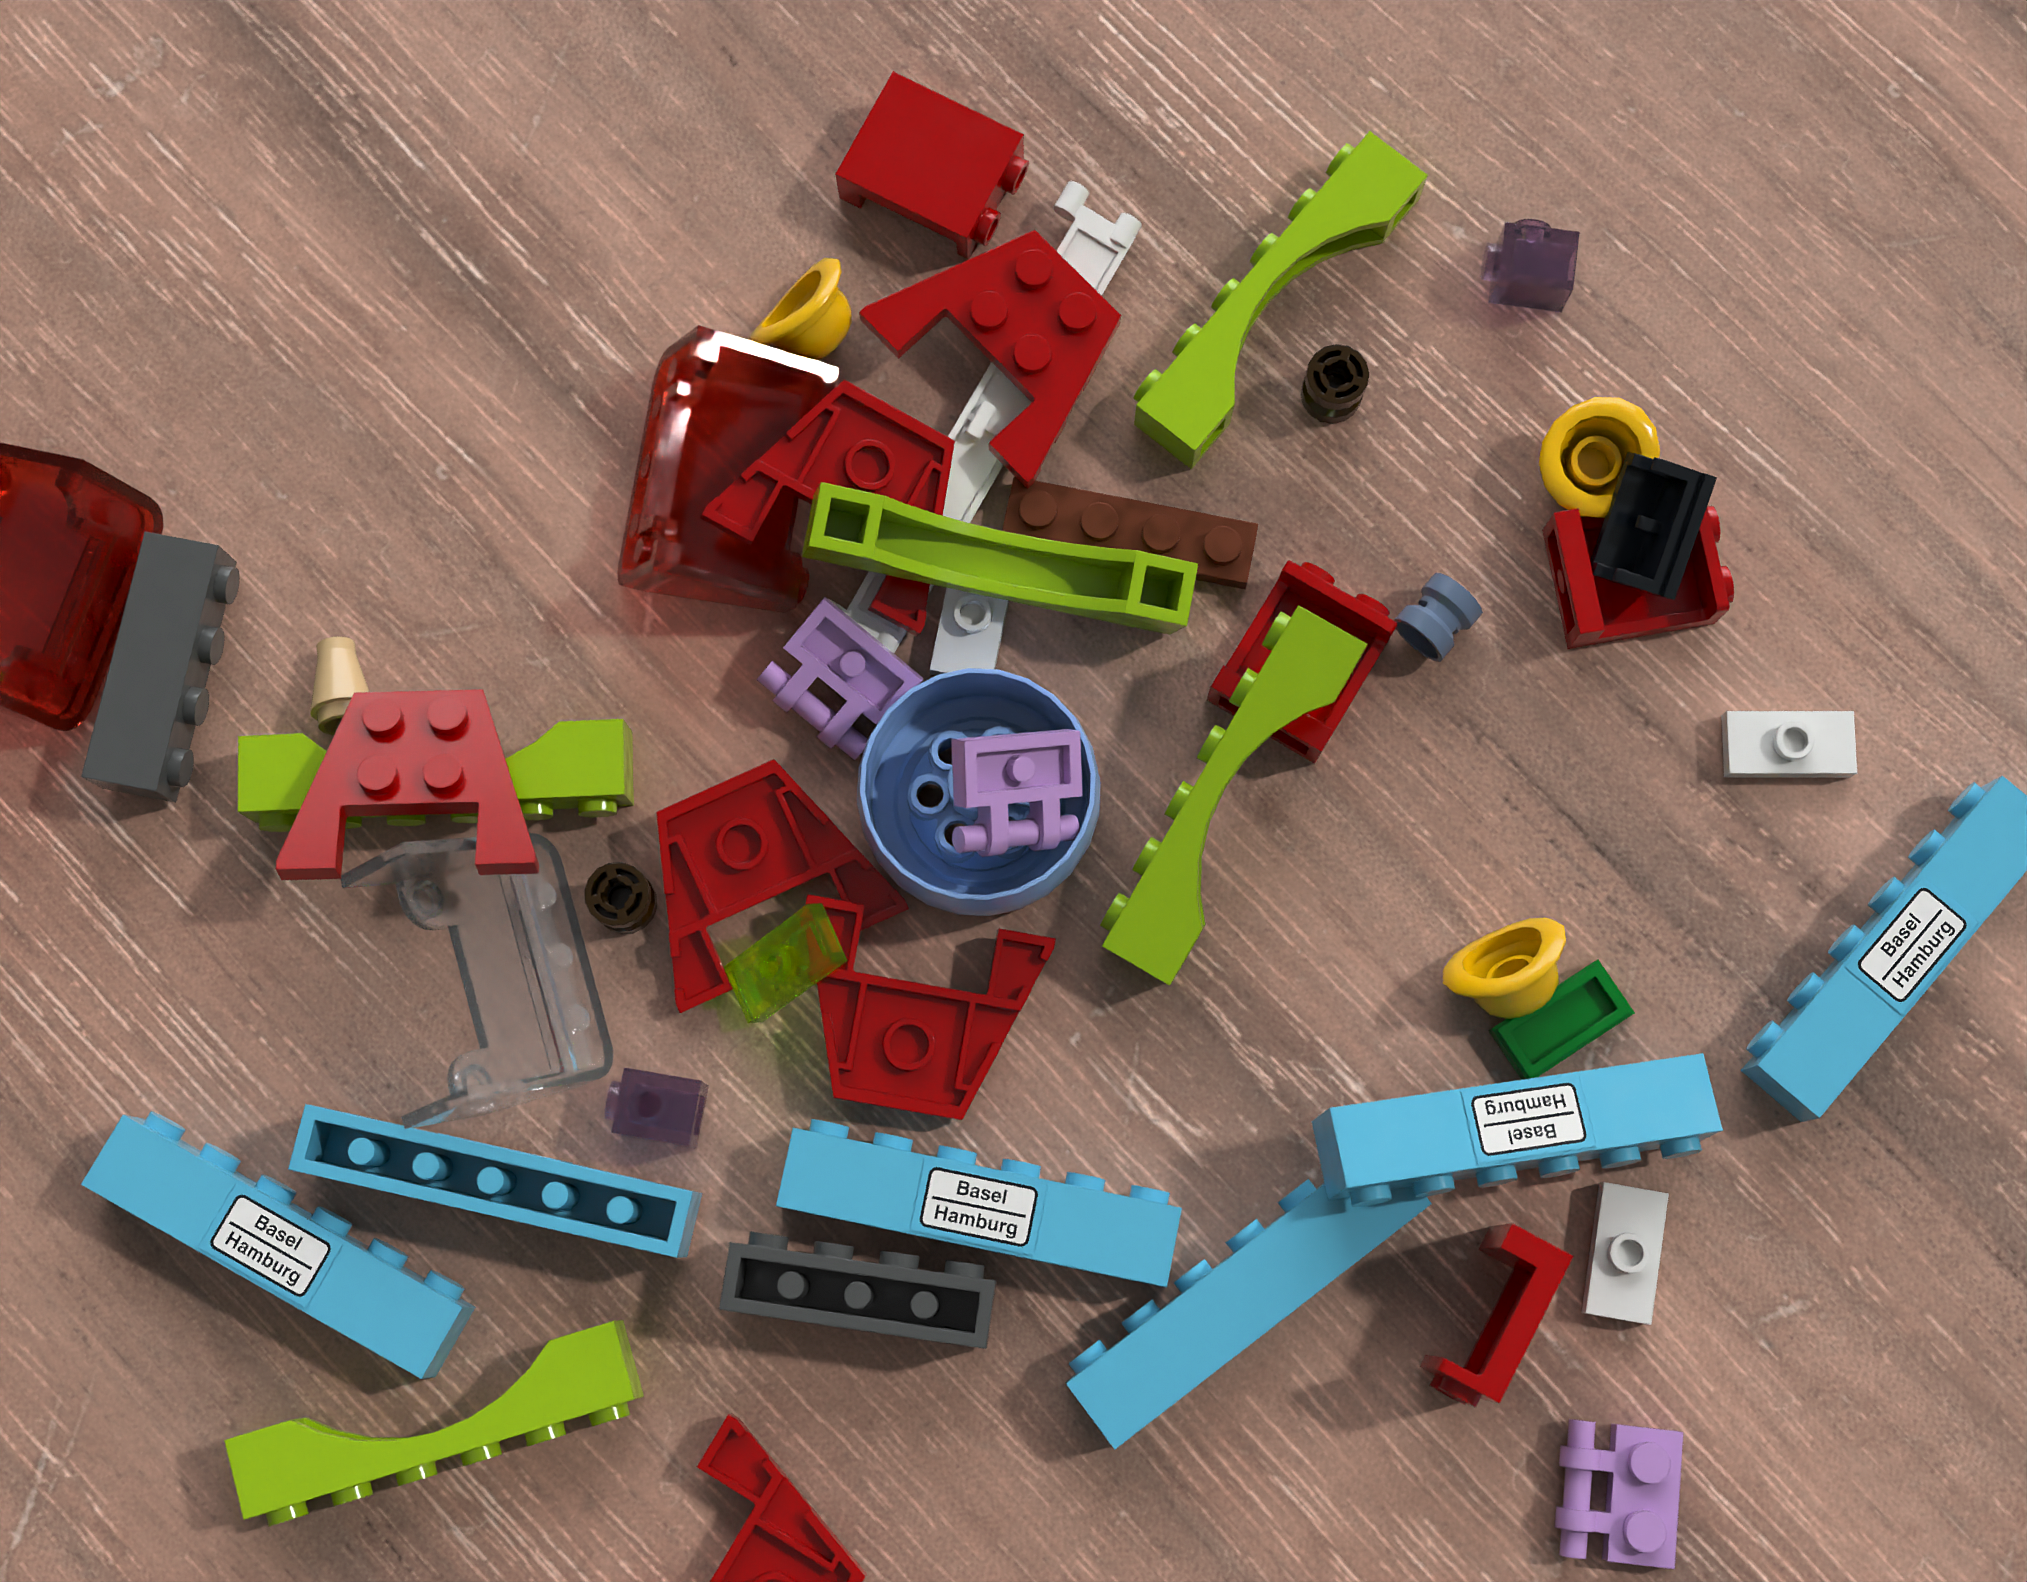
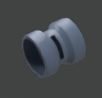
M1435 573L1421 590L1422 598L1418 602L1419 605H1406L1394 621L1398 624L1396 630L1409 645L1425 657L1441 662L1454 647L1453 634H1457L1460 630H1469L1483 612L1477 600L1462 585L1449 576Z

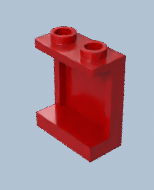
M893 71L835 176L840 199L860 209L865 200L869 199L953 240L957 244V254L970 259L978 243L986 246L992 239L1001 218V212L996 210L1006 192L1014 195L1018 191L1027 173L1029 161L1024 159V134Z
M1707 506L1675 600L1644 593L1593 576L1590 559L1604 518L1580 517L1579 508L1554 512L1542 529L1568 649L1712 625L1729 610V603L1733 602V578L1729 568L1720 565L1716 543L1720 540L1721 531L1719 517L1714 506Z
M1288 560L1281 570L1276 584L1226 666L1223 665L1210 686L1207 701L1235 716L1239 707L1230 703L1229 700L1248 668L1259 674L1271 653V650L1262 646L1268 631L1280 612L1292 617L1298 605L1365 642L1367 647L1334 703L1302 715L1270 736L1273 740L1315 764L1398 624L1388 617L1390 614L1389 610L1376 599L1364 594H1357L1356 597H1353L1334 586L1335 579L1317 565L1303 562L1299 566Z
M1513 1223L1490 1226L1478 1249L1508 1265L1513 1270L1464 1367L1444 1357L1425 1355L1420 1365L1421 1368L1434 1374L1429 1385L1430 1387L1463 1405L1468 1404L1475 1408L1480 1399L1500 1404L1574 1257Z

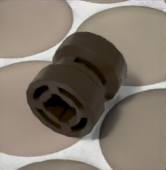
M1339 344L1323 347L1314 354L1308 363L1301 389L1303 407L1310 416L1320 422L1335 424L1346 421L1355 414L1361 404L1369 379L1367 362L1362 355L1349 346Z
M623 862L607 863L597 868L589 877L584 890L585 903L590 914L607 929L619 934H632L645 928L654 918L657 909V894L650 881L634 866Z

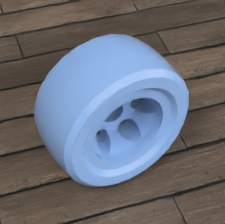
M967 668L939 674L908 690L886 710L868 737L858 767L857 807L863 835L877 862L901 889L929 906L957 915L993 916L1020 910L1049 895L1071 875L1088 849L1100 813L1101 782L1093 747L1080 722L1054 694L1028 678L1002 670ZM1062 729L1080 731L1082 796L1060 799V816L1073 814L1079 821L1080 832L1075 840L1059 842L1055 849L1033 851L1028 845L1009 847L1003 855L988 857L980 856L977 851L958 853L954 846L946 842L945 832L950 825L955 823L966 826L974 825L978 818V807L963 808L954 806L952 765L945 764L938 756L944 750L952 747L951 739ZM928 784L937 785L944 794L940 804L932 808L924 807L917 799L921 789ZM1029 802L1008 804L1009 820H1024L1030 813Z

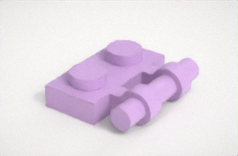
M824 597L783 647L802 663L799 669L791 676L774 661H771L756 679L775 695L772 701L786 713L793 709L819 731L816 737L830 749L835 745L855 760L865 749L868 739L856 730L852 724L863 713L877 725L886 710L908 690L919 685L923 677L829 599ZM817 677L846 699L837 712H834L808 690V687Z
M1062 729L951 739L954 806L963 808L978 807V818L974 825L958 826L953 830L952 842L956 852L977 851L980 856L988 857L1003 855L1009 847L1028 845L1033 851L1055 849L1059 842L1076 839L1080 832L1079 821L1073 814L1060 816V799L1082 796L1079 730ZM1029 802L1030 813L1026 816V819L1009 821L1008 804Z
M1569 1419L1567 1446L1560 1445L1559 1466L1566 1467L1563 1507L1556 1506L1555 1528L1561 1529L1559 1556L1586 1559L1588 1532L1604 1533L1602 1559L1605 1561L1675 1569L1683 1432L1611 1423L1610 1449L1602 1450L1594 1449L1596 1422ZM1592 1470L1608 1472L1605 1511L1590 1510Z

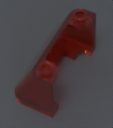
M700 325L668 347L658 363L652 383L618 563L617 578L619 585L643 592L781 613L795 609L797 604L803 600L809 583V570L803 567L800 553L790 551L799 501L798 497L785 490L779 492L751 546L700 519L706 505L727 489L742 472L764 455L791 427L835 388L839 368Z
M1 442L0 712L44 727L69 731L82 724L93 707L112 659L144 532L162 535L164 527L163 514L158 503L150 496L84 459Z

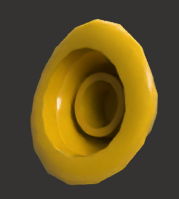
M824 258L813 264L751 333L749 347L759 349L771 344L788 358L800 363L818 361L836 349L846 337L852 324L851 306L846 296L837 286L842 273L839 259Z
M1594 397L1573 405L1553 422L1542 441L1539 467L1544 487L1560 506L1568 510L1579 508L1580 516L1604 518L1609 511L1613 492L1627 452L1640 454L1652 459L1654 457L1659 458L1660 446L1656 427L1642 408L1619 397Z
M1529 918L1493 931L1468 944L1452 956L1443 969V984L1457 995L1474 998L1475 1002L1492 1016L1512 1019L1531 1014L1551 1000L1558 986L1557 961L1566 944L1564 926L1550 918Z

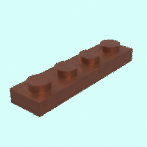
M1014 476L1002 531L1073 544L1138 550L1198 563L1196 580L1246 589L1259 524L1041 481H1035L1027 489Z

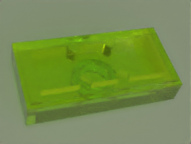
M815 903L806 904L726 964L724 969L747 1023L764 1022L844 964L847 959L823 904Z

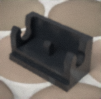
M1627 452L1613 492L1609 511L1604 518L1590 559L1593 576L1644 593L1675 600L1717 477L1657 457L1652 459L1640 454Z

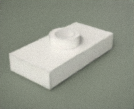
M946 588L930 665V675L936 676L967 668L995 669L1009 601Z
M1726 711L1721 715L1724 777L1851 778L1857 774L1854 711Z
M1607 1182L1599 1183L1581 1313L1645 1325L1652 1324L1669 1193Z

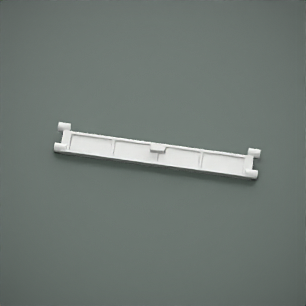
M1069 181L1053 207L1058 215L1073 222L1057 252L1102 296L1142 224L1138 219L1127 213H1121L1116 223L1113 224L1084 206L1089 196V191L1081 184ZM992 362L948 435L949 438L955 440L943 516L967 523L971 522L1003 467V464L989 451L988 443L1032 403ZM869 571L847 610L836 602L830 601L891 652L895 653L907 631L867 610L885 577V574ZM930 584L929 593H930L932 587L934 586V585H932V584Z

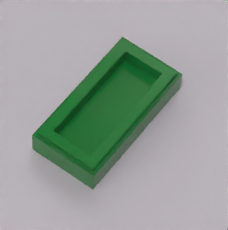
M1599 959L1560 983L1551 1000L1540 1009L1522 1017L1505 1019L1488 1031L1520 1079L1523 1080L1539 1077L1635 1014V1012Z

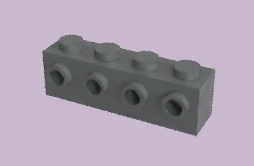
M144 532L81 775L82 778L102 789L176 803L180 787H185L191 778L194 755L192 750H190L195 726L202 725L208 712L209 692L205 687L211 665H216L223 653L225 636L221 624L226 604L231 605L234 602L240 583L239 570L236 568L237 562L219 545Z
M751 1231L748 1245L734 1242L729 1244L719 1310L983 1349L987 1348L997 1281L983 1279L985 1270L983 1265L946 1260L944 1273L918 1270L920 1256L880 1251L878 1264L852 1260L853 1246L815 1241L813 1254L788 1251L789 1237Z

